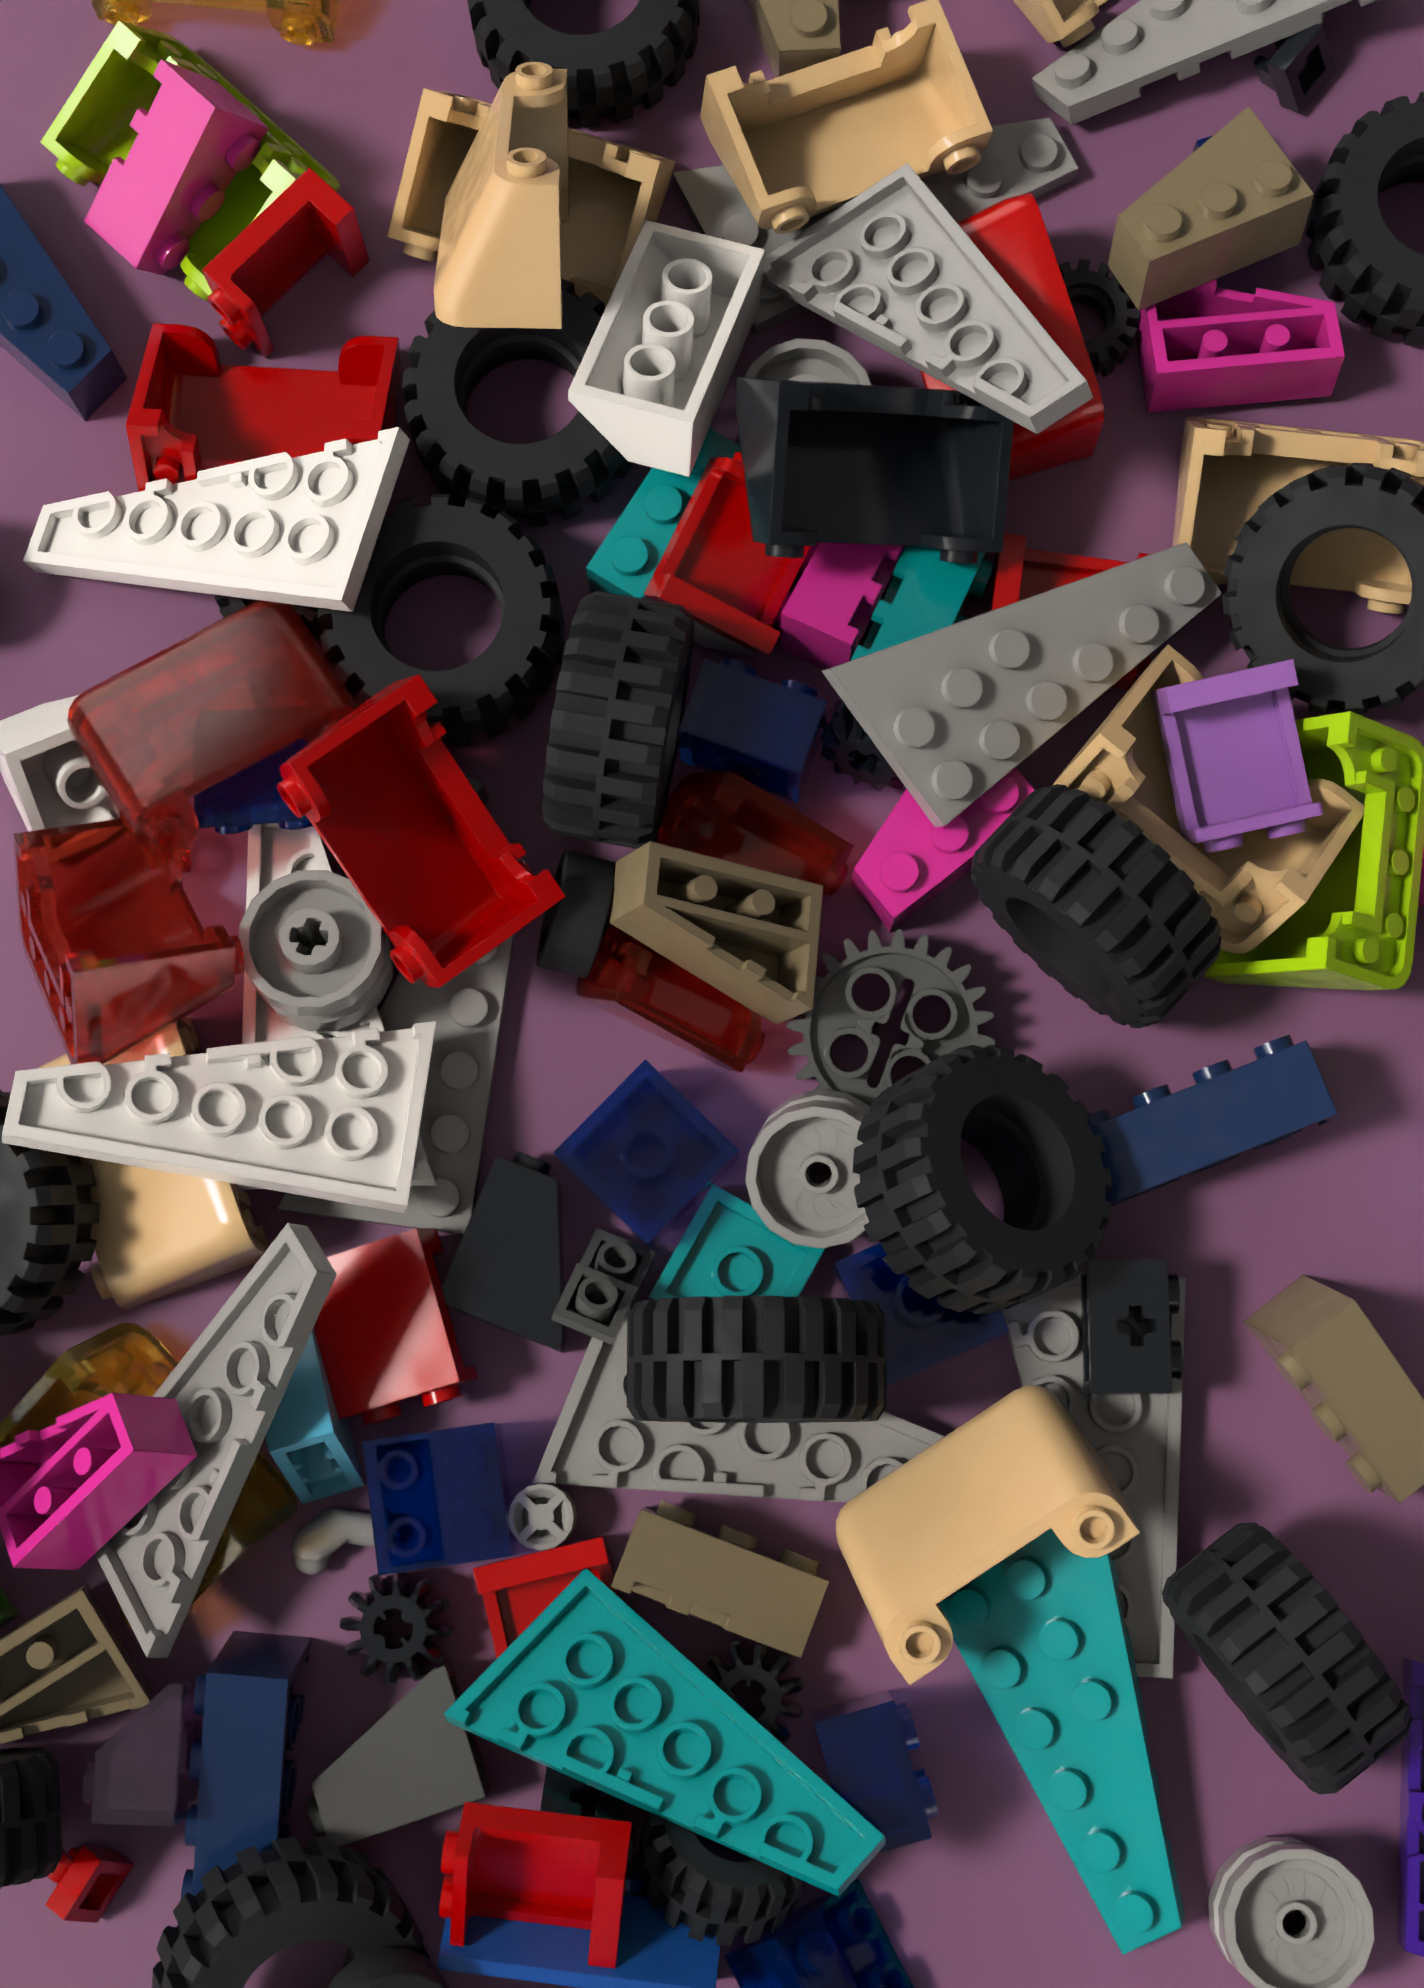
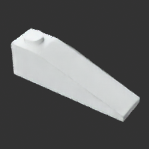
M238 657L44 703L0 720V771L44 863L105 838L120 826L117 819L145 797L149 801L154 799L166 789L163 783L191 761H202L258 716L242 662Z

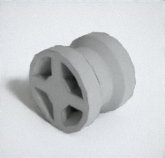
M544 1483L527 1486L519 1492L510 1505L508 1515L511 1532L517 1541L529 1549L541 1551L560 1546L568 1540L576 1528L578 1518L575 1501L568 1491L558 1485Z

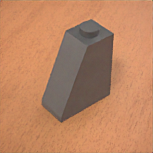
M452 1661L439 1665L428 1673L311 1783L314 1795L306 1798V1804L313 1830L318 1837L326 1834L327 1839L334 1841L338 1848L464 1805L465 1802H473L485 1798L488 1795L491 1787L475 1735L448 1723L443 1715L462 1695Z

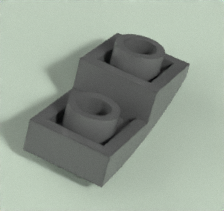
M596 1228L580 1263L576 1264L551 1320L613 1345L644 1284L656 1252Z

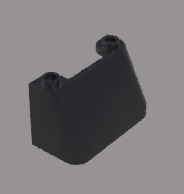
M737 377L735 407L752 541L765 544V555L803 558L804 547L816 546L818 542L925 546L940 549L939 561L970 564L977 563L978 552H1003L1014 421L957 390Z

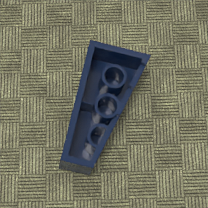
M1286 1035L1254 1048L1253 1051L1257 1060L1236 1069H1232L1229 1060L1205 1067L1192 1074L1196 1085L1171 1094L1168 1084L1148 1090L1131 1098L1135 1107L1134 1110L1112 1119L1108 1109L1090 1114L1091 1117L1087 1119V1122L1094 1135L1100 1133L1106 1150L1101 1155L1103 1167L1110 1168L1112 1188L1110 1192L1106 1193L1105 1200L1111 1202L1112 1206L1178 1181L1181 1176L1192 1172V1174L1228 1162L1240 1156L1241 1152L1251 1148L1255 1150L1290 1138L1292 1135L1301 1132L1302 1128L1314 1123H1318L1321 1126L1339 1119L1340 1116L1307 1040L1294 1045L1291 1036Z
M233 1631L206 1673H199L197 1677L193 1710L194 1714L204 1715L202 1739L196 1738L193 1742L189 1763L190 1780L199 1781L198 1804H191L189 1807L185 1826L186 1846H195L194 1869H187L185 1872L181 1899L188 1892L196 1896L204 1888L200 1878L216 1865L224 1871L237 1863L236 1853L254 1845L258 1853L272 1850L273 1840L291 1838V1825L280 1824L281 1815L288 1816L292 1808L294 1792L296 1790L298 1764H296L295 1760H286V1751L294 1750L299 1723H303L305 1695L292 1693L294 1679L304 1662H309L311 1637Z

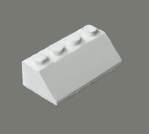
M645 220L568 390V400L627 461L690 477L760 307L765 249Z

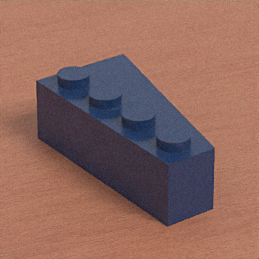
M0 185V346L86 421L127 379V376L113 351Z

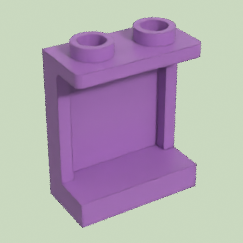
M1293 659L1151 691L1181 835L1189 843L1203 842L1205 853L1244 845L1242 833L1266 828L1268 839L1307 831L1305 819L1324 815L1322 803L1313 802L1311 798L1288 687L1299 685Z

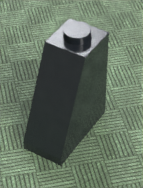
M516 1151L512 1161L496 1155L442 1285L446 1305L562 1353L566 1343V1326L551 1320L564 1291L561 1185L557 1179L548 1176L552 1166L542 1160Z

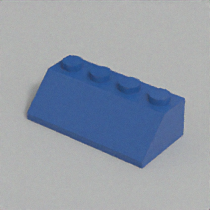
M627 1873L615 1969L588 1965L591 1930L482 1916H472L469 1919L464 1947L450 1945L451 1919L446 1918L437 1969L578 1988H716L720 1945H716V1935L704 1934L702 1942L688 1937L690 1927L683 1923H680L674 1929L663 1920L666 1908L663 1905L653 1908L646 1897L648 1887H645L646 1883H640L639 1875Z

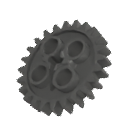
M896 929L890 947H882L880 938L874 930L869 931L868 950L860 952L849 938L845 939L844 949L847 958L842 962H839L835 957L826 952L823 953L821 957L829 972L824 978L816 974L813 1009L806 1012L805 1019L792 1020L787 1022L786 1025L787 1028L793 1031L804 1033V1042L795 1044L787 1049L789 1055L807 1056L809 1062L808 1065L795 1075L797 1080L816 1077L819 1085L815 1090L825 1089L845 1092L870 1107L883 1090L894 1085L891 1071L894 1063L901 1057H918L925 1064H928L942 1055L949 1054L961 1047L976 1045L984 1048L989 1045H995V1039L979 1034L977 1025L993 1019V1012L975 1011L972 1004L986 992L985 987H974L966 990L962 984L972 967L968 964L953 972L947 968L946 965L952 952L950 947L943 949L935 958L927 955L928 936L924 934L917 941L914 949L905 948L904 935L902 930ZM869 973L878 974L883 977L890 989V996L886 1005L875 1011L861 1008L853 996V988L856 981L861 976ZM905 979H911L914 982V989L901 1022V1030L909 1033V1040L906 1045L903 1043L894 1044L879 1085L877 1087H870L867 1084V1079L881 1043V1037L872 1033L875 1022L886 1023L889 1020L902 982ZM928 995L943 998L948 1003L951 1011L950 1021L946 1027L933 1033L920 1029L913 1018L915 1004L922 997ZM841 1035H857L867 1045V1061L859 1069L852 1071L844 1070L834 1062L831 1053L832 1045Z

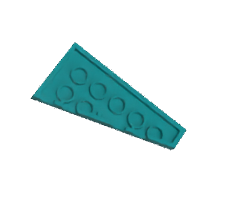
M1049 1529L937 1604L947 1616L957 1648L1121 1953L1124 1955L1180 1929L1185 1921V1914L1170 1838L1166 1837L1159 1802L1161 1792L1156 1768L1153 1769L1146 1736L1148 1727L1129 1630L1124 1625L1117 1589L1119 1580L1115 1559H1111L1110 1553L1099 1558H1084L1073 1554L1061 1543L1054 1531Z
M587 1568L554 1599L443 1714L450 1724L838 1897L886 1844L885 1836Z

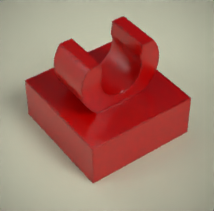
M82 1845L80 1850L71 1847L68 1853L63 1850V1856L55 1871L47 1876L58 1885L45 1906L65 1921L98 1923L134 1864L116 1849Z

